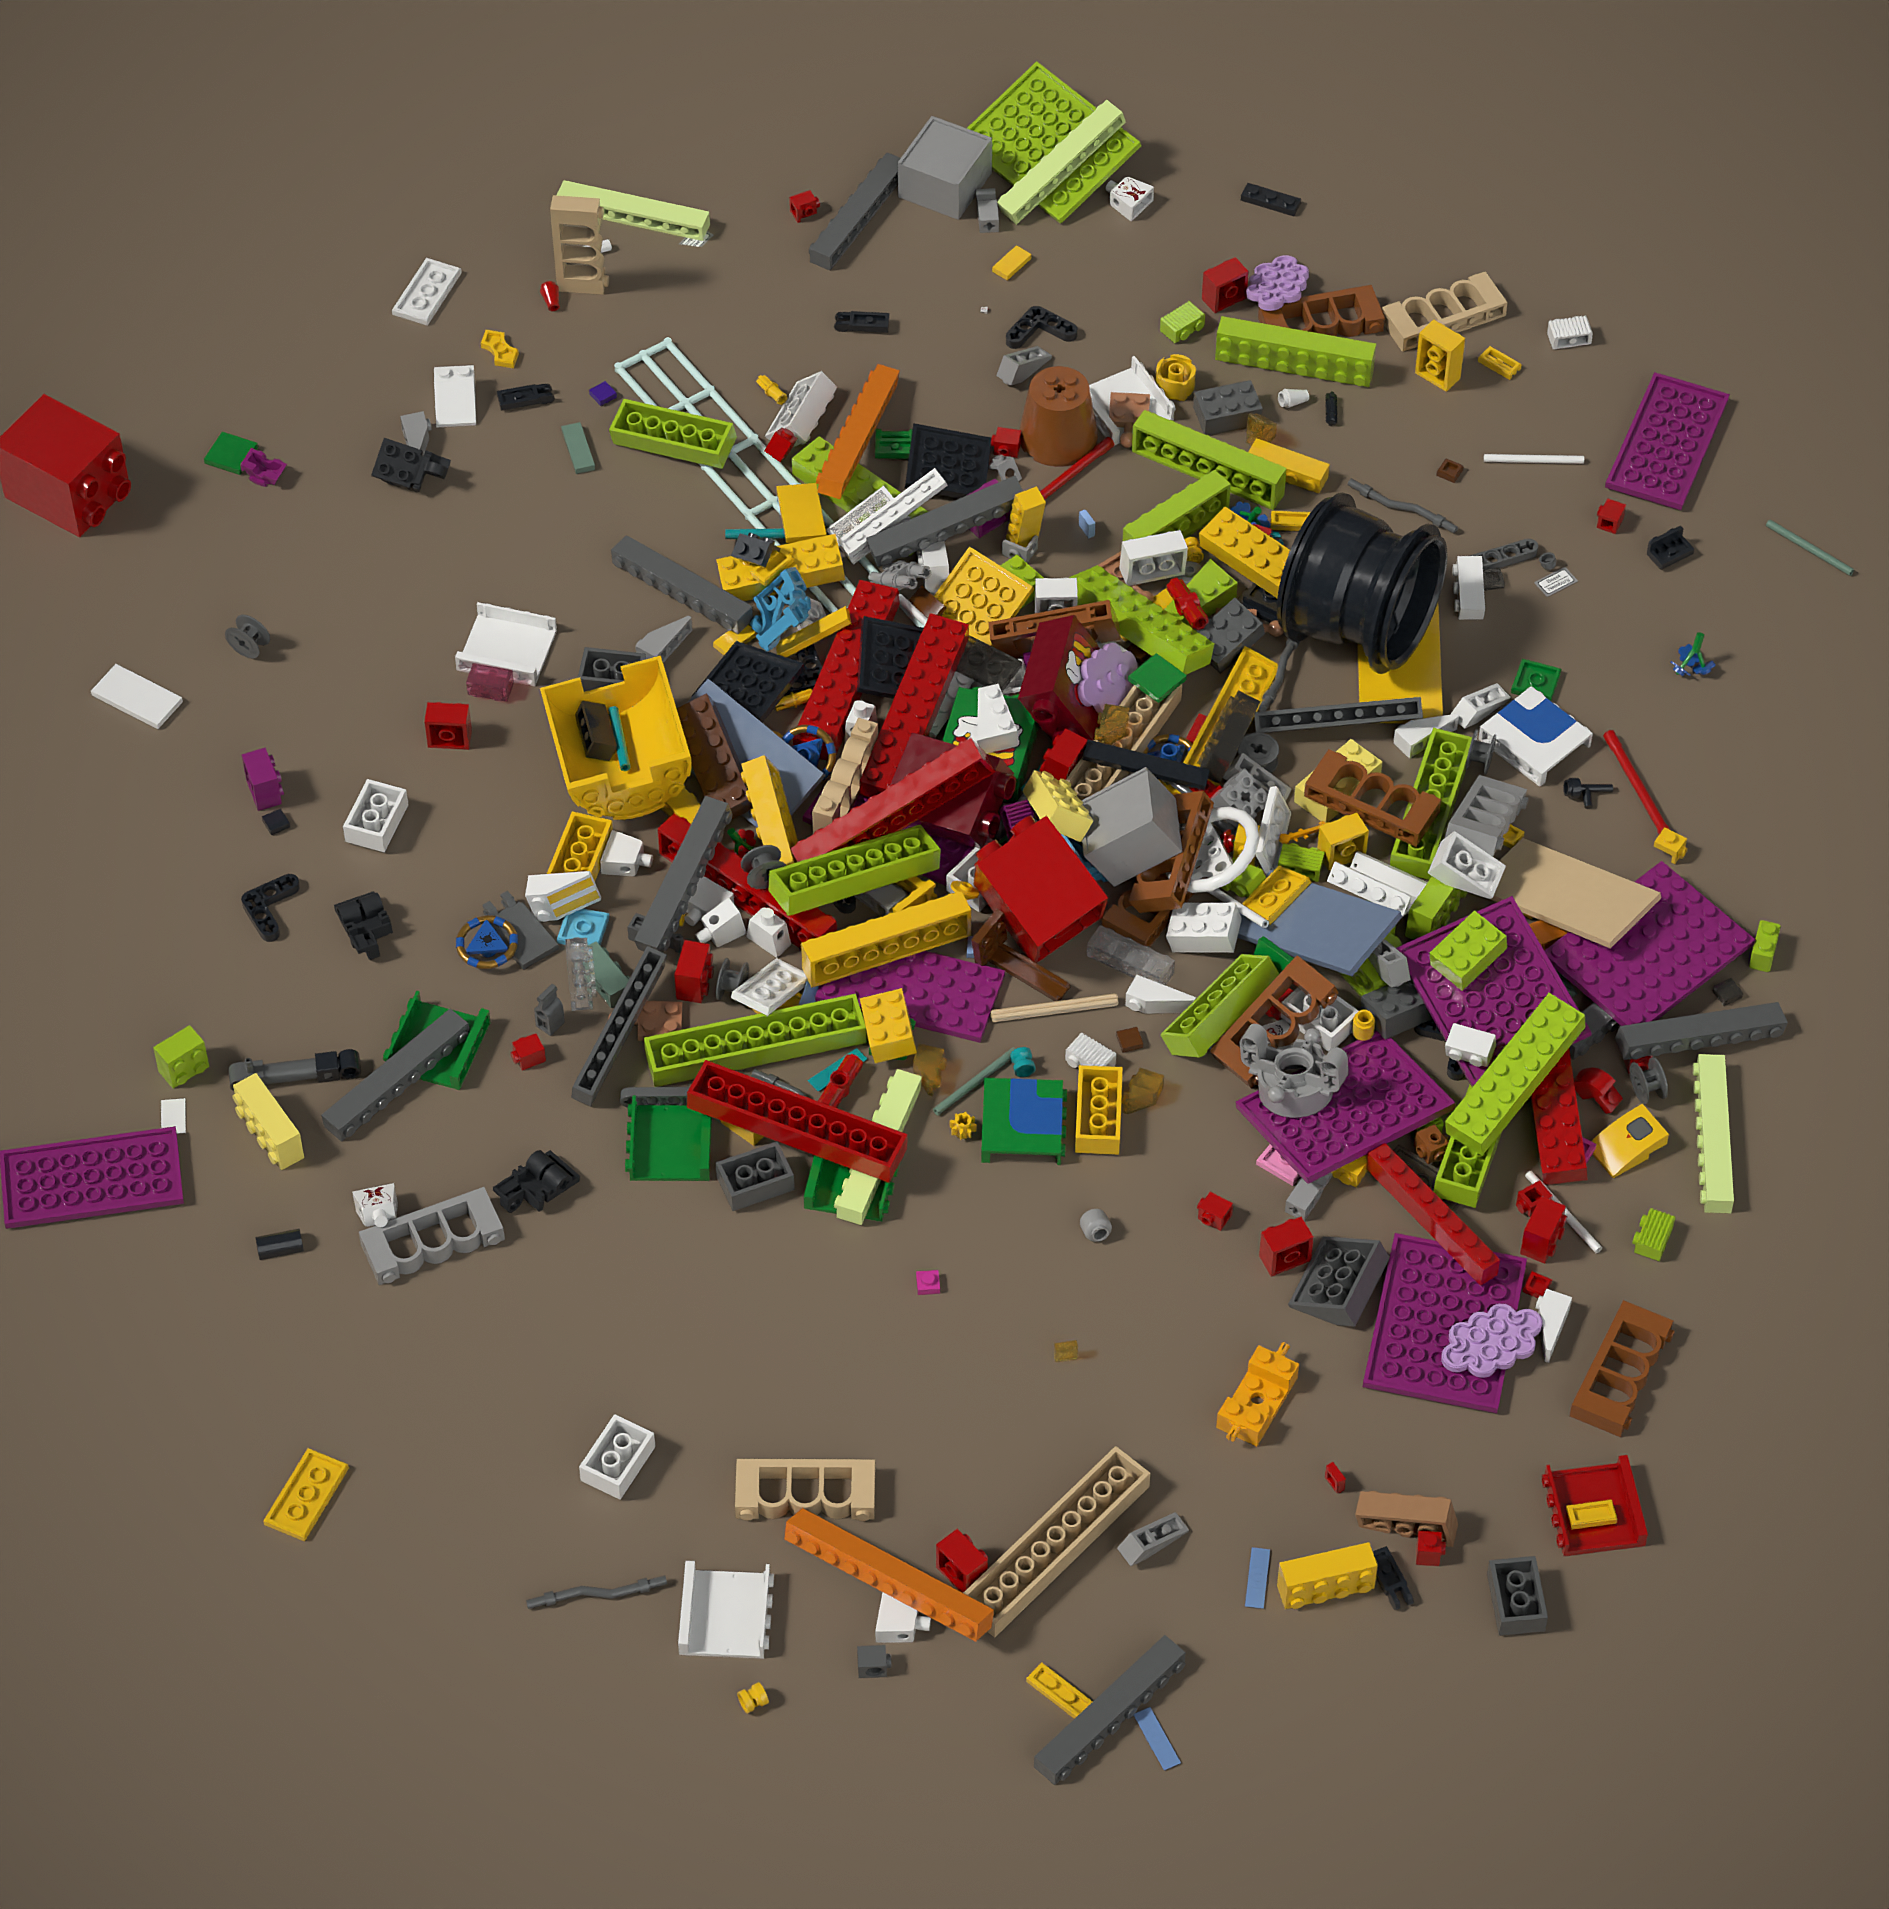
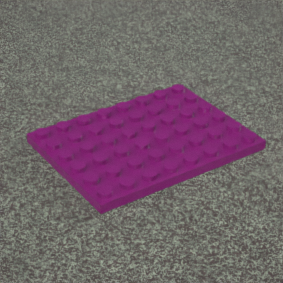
M1660 861L1634 881L1660 892L1661 899L1611 948L1568 932L1545 950L1553 967L1621 1026L1657 1021L1754 945L1755 939L1663 861Z
M1513 896L1477 911V913L1506 935L1507 949L1463 991L1430 965L1429 953L1468 916L1396 948L1407 958L1410 979L1445 1041L1448 1039L1453 1023L1496 1035V1047L1488 1067L1548 993L1578 1010ZM1586 1022V1027L1572 1044L1592 1036ZM1464 1060L1457 1061L1471 1087L1476 1084L1488 1069L1485 1066H1474Z
M1375 1031L1371 1039L1366 1041L1357 1040L1341 1048L1348 1057V1076L1337 1092H1333L1330 1102L1315 1114L1297 1118L1277 1115L1263 1105L1259 1097V1090L1236 1101V1108L1303 1180L1309 1184L1368 1154L1380 1145L1387 1144L1456 1108L1455 1102L1391 1037L1384 1039ZM1299 1069V1070H1297V1071H1295V1072H1293V1073H1291V1074H1292V1075L1301 1074V1073L1305 1072L1306 1070H1305V1069Z
M1395 1233L1362 1387L1498 1413L1506 1369L1496 1368L1491 1376L1481 1378L1474 1376L1468 1369L1461 1372L1447 1370L1441 1362L1443 1349L1450 1344L1448 1340L1449 1330L1454 1324L1459 1322L1468 1323L1473 1313H1488L1489 1309L1496 1304H1507L1517 1312L1527 1258L1493 1252L1500 1259L1498 1275L1480 1286L1437 1241Z

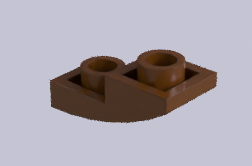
M922 585L908 600L927 618L930 613L942 616L946 610V607Z

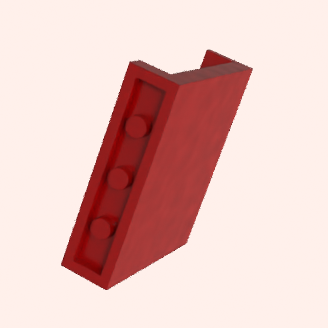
M1628 1455L1618 1456V1461L1614 1464L1551 1471L1550 1464L1546 1465L1545 1474H1542L1543 1488L1548 1490L1546 1495L1547 1505L1553 1511L1551 1515L1552 1526L1557 1528L1556 1542L1558 1548H1562L1563 1556L1646 1546L1648 1533ZM1612 1500L1617 1516L1616 1524L1571 1530L1566 1512L1568 1505Z

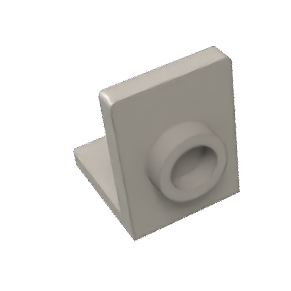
M999 455L994 457L993 461L988 464V469L998 470L1002 481L1007 479L1005 472L1009 468L1013 469L1014 476H1016L1018 481L1022 479L1013 457Z
M1035 535L1026 548L1004 539L1002 555L1010 559L1018 555L1028 563L1038 549V536Z

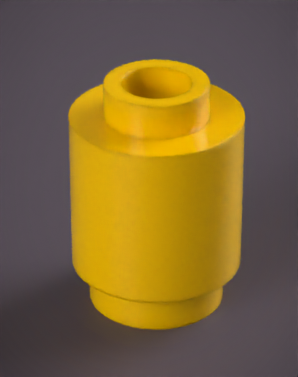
M1360 1010L1353 1018L1352 1034L1358 1040L1366 1041L1374 1035L1375 1018L1370 1011Z

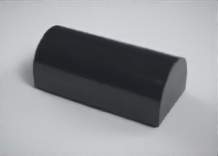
M300 1229L255 1237L260 1260L304 1252Z

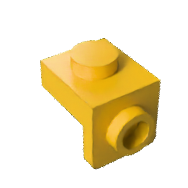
M1664 827L1654 841V847L1672 855L1671 863L1676 864L1678 859H1683L1688 848L1685 847L1687 838Z

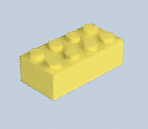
M1352 739L1336 751L1347 757V761H1355L1362 764L1366 768L1367 774L1381 773L1382 761ZM1311 772L1295 786L1294 802L1321 822L1327 823L1340 812L1304 797L1305 783L1313 773ZM1345 777L1336 784L1334 789L1351 796L1360 781L1353 777Z
M1034 770L1022 792L1038 817L1042 819L1047 815L1060 834L1081 842L1093 823V819L1089 815V811L1083 806V802L1077 797V792L1071 788V783L1065 779L1057 780L1046 771L1041 773Z
M255 1073L234 1084L235 1094L232 1096L237 1105L235 1107L236 1113L240 1119L244 1118L246 1120L249 1132L256 1134L260 1147L262 1149L266 1148L272 1164H277L283 1170L304 1159L300 1133L259 1076Z

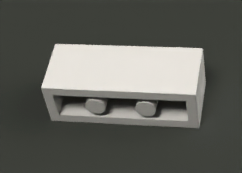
M1457 556V562L1452 567V574L1456 576L1457 581L1453 585L1454 594H1457L1458 598L1455 599L1454 603L1455 612H1458L1459 620L1483 619L1485 599L1482 556Z

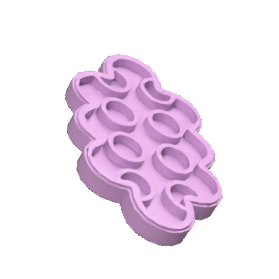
M1288 255L1279 256L1272 263L1260 264L1254 269V275L1249 278L1247 298L1257 301L1258 306L1267 311L1277 310L1284 303L1296 302L1301 298V291L1307 288L1306 280L1309 278V269L1304 265L1297 264V259Z
M1116 643L1105 644L1102 649L1093 651L1091 658L1084 659L1080 667L1083 680L1080 681L1077 688L1081 703L1087 707L1093 705L1095 710L1101 715L1111 713L1114 708H1118L1134 686L1128 681V676L1137 669L1134 655L1129 651L1122 652Z
M1496 1304L1489 1309L1488 1313H1473L1468 1323H1456L1449 1330L1448 1340L1450 1344L1443 1349L1441 1362L1449 1371L1461 1372L1468 1369L1474 1376L1481 1378L1491 1376L1496 1368L1509 1369L1514 1365L1516 1359H1525L1533 1354L1536 1343L1534 1337L1542 1329V1318L1532 1309H1523L1516 1312L1507 1304Z

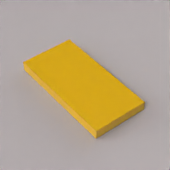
M816 483L776 486L786 543L826 536Z
M307 1448L263 1520L264 1525L305 1542L347 1473L349 1465Z

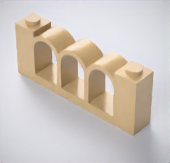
M553 195L550 214L556 281L559 292L604 295V289L609 285V275H606L605 267H603L604 256L601 253L603 239L599 231L601 219H603L604 207H600V198ZM563 224L583 225L589 228L563 226ZM565 243L588 245L590 247L567 246ZM567 263L589 264L592 266L569 265Z
M1482 272L1468 277V280H1460L1453 283L1450 291L1443 288L1433 289L1428 292L1426 299L1416 296L1410 297L1402 304L1398 301L1382 307V312L1385 317V328L1401 351L1404 352L1418 347L1419 333L1428 325L1425 324L1417 327L1409 316L1410 313L1422 314L1429 323L1434 319L1458 333L1506 316L1508 302L1488 274ZM1457 297H1469L1476 303L1477 307L1465 310ZM1438 304L1447 306L1453 315L1441 319L1433 306Z
M862 718L857 719L851 731V737L848 738L844 746L842 756L834 766L831 779L824 786L822 794L812 811L813 834L816 830L831 824L834 819L846 815L853 808L860 793V778L878 738V723Z
M737 1459L736 1519H759V1514L765 1518L775 1519L784 1516L788 1511L795 1515L802 1508L815 1515H818L822 1510L826 1516L833 1519H842L851 1515V1519L859 1521L874 1519L875 1460ZM760 1479H787L785 1497L777 1503H768L762 1500L760 1497ZM792 1479H819L817 1498L810 1503H799L792 1497ZM852 1479L851 1495L848 1500L838 1504L828 1501L824 1496V1480Z

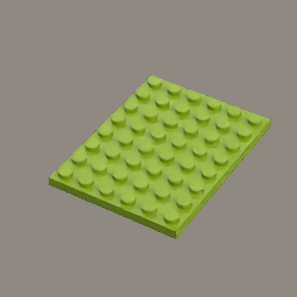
M1036 61L967 129L992 138V170L1014 186L1044 156L1048 155L1058 143L1062 142L1072 130H1075L1086 117H1089L1096 110V107ZM1120 127L1037 206L1061 224L1141 147L1140 141Z

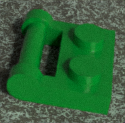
M876 429L875 458L908 459L912 429L909 431H882V429Z

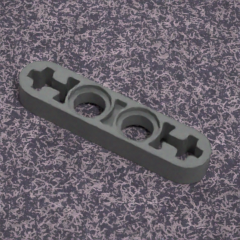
M1524 539L1470 556H1482L1483 573L1536 557L1538 543L1533 539ZM1513 552L1516 555L1513 557H1509L1505 553ZM1494 557L1497 561L1489 562L1487 558Z
M629 1087L621 1091L620 1103L628 1107V1104H632V1095H636L637 1105H687V1091L690 1087Z

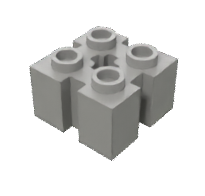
M1244 768L1234 774L1223 785L1224 787L1218 790L1210 799L1214 802V808L1234 807L1246 811L1254 819L1257 816L1256 813L1265 808L1268 794L1262 787L1257 789L1253 785L1256 780ZM1225 820L1227 823L1229 822L1234 827H1236L1237 831L1239 822Z

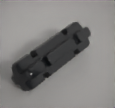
M1331 391L1325 395L1326 423L1329 426L1337 424V395Z

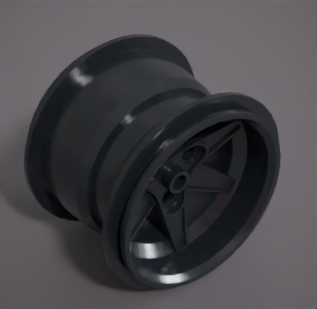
M1342 492L1333 497L1323 499L1311 511L1300 528L1287 557L1280 580L1277 596V619L1280 627L1283 628L1286 638L1293 642H1300L1309 636L1337 645L1355 642L1363 646L1370 668L1374 672L1384 674L1391 669L1400 668L1411 657L1421 642L1438 604L1447 567L1446 541L1441 537L1438 527L1429 523L1404 536L1393 533L1391 527L1384 520L1356 508L1353 497L1347 493Z

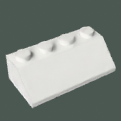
M822 371L797 381L765 437L771 440L774 433L782 427L792 431L794 436L798 438L794 446L805 444L810 439L812 430L817 427L818 419L825 413V407L834 398L833 394L837 386Z

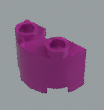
M251 448L240 465L241 470H245L250 475V481L266 487L267 484L275 485L287 464L280 459L274 458V460H269L265 453Z

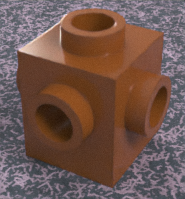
M1434 1124L1416 1132L1413 1146L1416 1148L1419 1157L1423 1158L1427 1164H1430L1434 1161L1439 1162L1443 1160L1449 1141L1446 1135L1442 1134Z

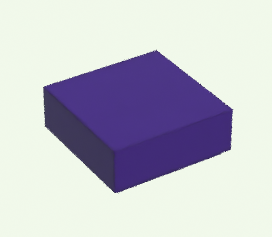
M606 381L589 390V395L600 406L617 398V393Z

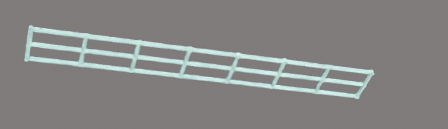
M667 337L664 341L646 350H641L638 354L622 362L615 363V372L624 379L646 404L657 406L625 370L640 361H643L679 401V403L668 409L677 411L686 409L690 414L702 416L693 404L711 396L747 436V439L732 447L728 458L733 461L767 501L749 509L711 466L699 464L701 469L709 475L745 516V519L756 529H766L756 517L759 513L774 507L781 515L778 497L774 496L736 453L751 445H755L790 485L801 483L790 474L781 462L764 452L766 446L758 438V435L746 425L719 395L715 387L702 376L675 346L671 338ZM668 348L704 390L686 398L650 356ZM821 508L824 523L829 528L835 522ZM843 531L839 533L840 537L846 535ZM771 539L775 541L774 545H781L776 539ZM865 556L859 560L860 564L869 574L871 572L879 573ZM845 576V580L840 581V583L853 596L856 587ZM818 586L809 587L810 591L830 613L838 610ZM901 604L899 605V607L904 611V613L913 621V623L917 627L924 628L923 624H921Z

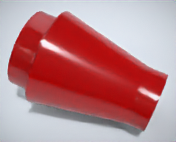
M553 281L544 282L541 285L540 293L548 306V310L556 311L560 308L559 287Z

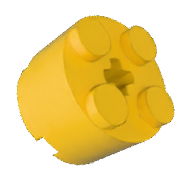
M1179 354L1170 355V358L1167 359L1162 358L1156 367V384L1164 390L1165 396L1168 399L1185 401L1192 394L1195 388L1196 367L1192 364V360Z

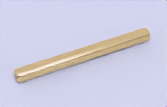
M1113 993L991 1010L992 1022H1001L1112 1007L1118 1005V996Z

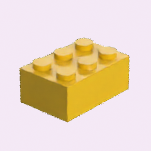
M1433 319L1419 333L1415 374L1447 392L1461 378L1465 338Z
M902 988L860 998L874 1063L917 1053Z

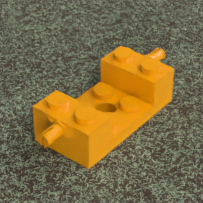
M1282 1342L1277 1352L1268 1350L1260 1345L1256 1348L1248 1362L1246 1375L1233 1397L1226 1398L1217 1414L1216 1428L1228 1433L1226 1435L1228 1440L1231 1439L1234 1442L1237 1437L1256 1447L1260 1443L1298 1378L1299 1363L1285 1357L1290 1349L1289 1344L1286 1343L1285 1345V1342ZM1260 1397L1263 1399V1402L1255 1404L1251 1399Z

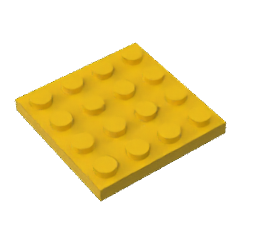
M969 546L934 597L946 607L942 617L969 624V640L967 643L974 646L979 639L993 648L990 641L988 622L1015 617L1035 589Z

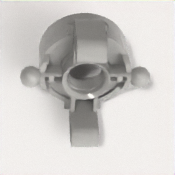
M1255 1023L1249 1026L1240 1040L1241 1060L1247 1067H1250V1074L1258 1076L1261 1102L1271 1112L1292 1118L1315 1114L1330 1102L1333 1092H1337L1348 1076V1057L1345 1051L1338 1047H1332L1327 1055H1325L1322 1047L1318 1044L1322 1036L1316 1028H1310L1305 1032V1040L1296 1039L1293 1045L1277 1049L1268 1046L1265 1028ZM1290 1069L1306 1070L1301 1074L1295 1075L1283 1072Z

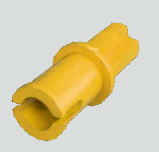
M765 375L758 376L756 382L765 391V394L769 397L771 396L778 405L784 404L788 397L779 389L778 384L772 382Z
M807 689L794 694L790 692V695L784 696L776 705V712L793 706L797 708V705L807 703L813 690Z

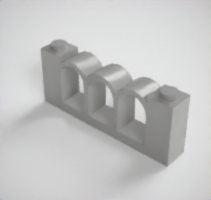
M1479 775L1449 821L1445 838L1455 831L1489 855L1494 856L1497 849L1501 850L1504 842L1503 834L1508 832L1510 823L1515 821L1516 815L1518 816L1522 809H1526L1529 799L1525 797L1527 789Z
M485 1187L390 1220L384 1227L373 1226L359 1231L360 1244L378 1285L393 1282L395 1279L400 1278L399 1274L416 1272L421 1268L424 1261L433 1264L442 1263L449 1259L453 1250L460 1253H468L476 1250L481 1243L483 1247L496 1245L500 1241L505 1240L503 1226ZM468 1213L476 1230L468 1237L454 1235L447 1221ZM439 1224L446 1242L436 1248L425 1246L417 1231ZM410 1234L417 1252L410 1258L396 1257L392 1253L388 1242Z

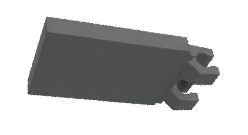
M508 891L500 894V897L503 899L501 904L505 907L504 910L497 912L496 907L490 901L483 904L485 909L483 914L485 916H498L507 920L515 928L518 935V946L512 957L523 970L559 949L558 943L523 902L520 903V901L515 902L514 897ZM490 923L509 948V933L504 928Z

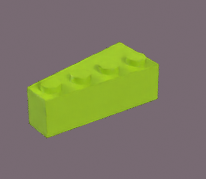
M1211 559L1186 585L1191 592L1197 594L1201 608L1207 617L1214 614L1216 608H1223L1231 600L1237 598L1238 582ZM1172 600L1164 610L1191 627L1185 616L1178 614L1174 600Z

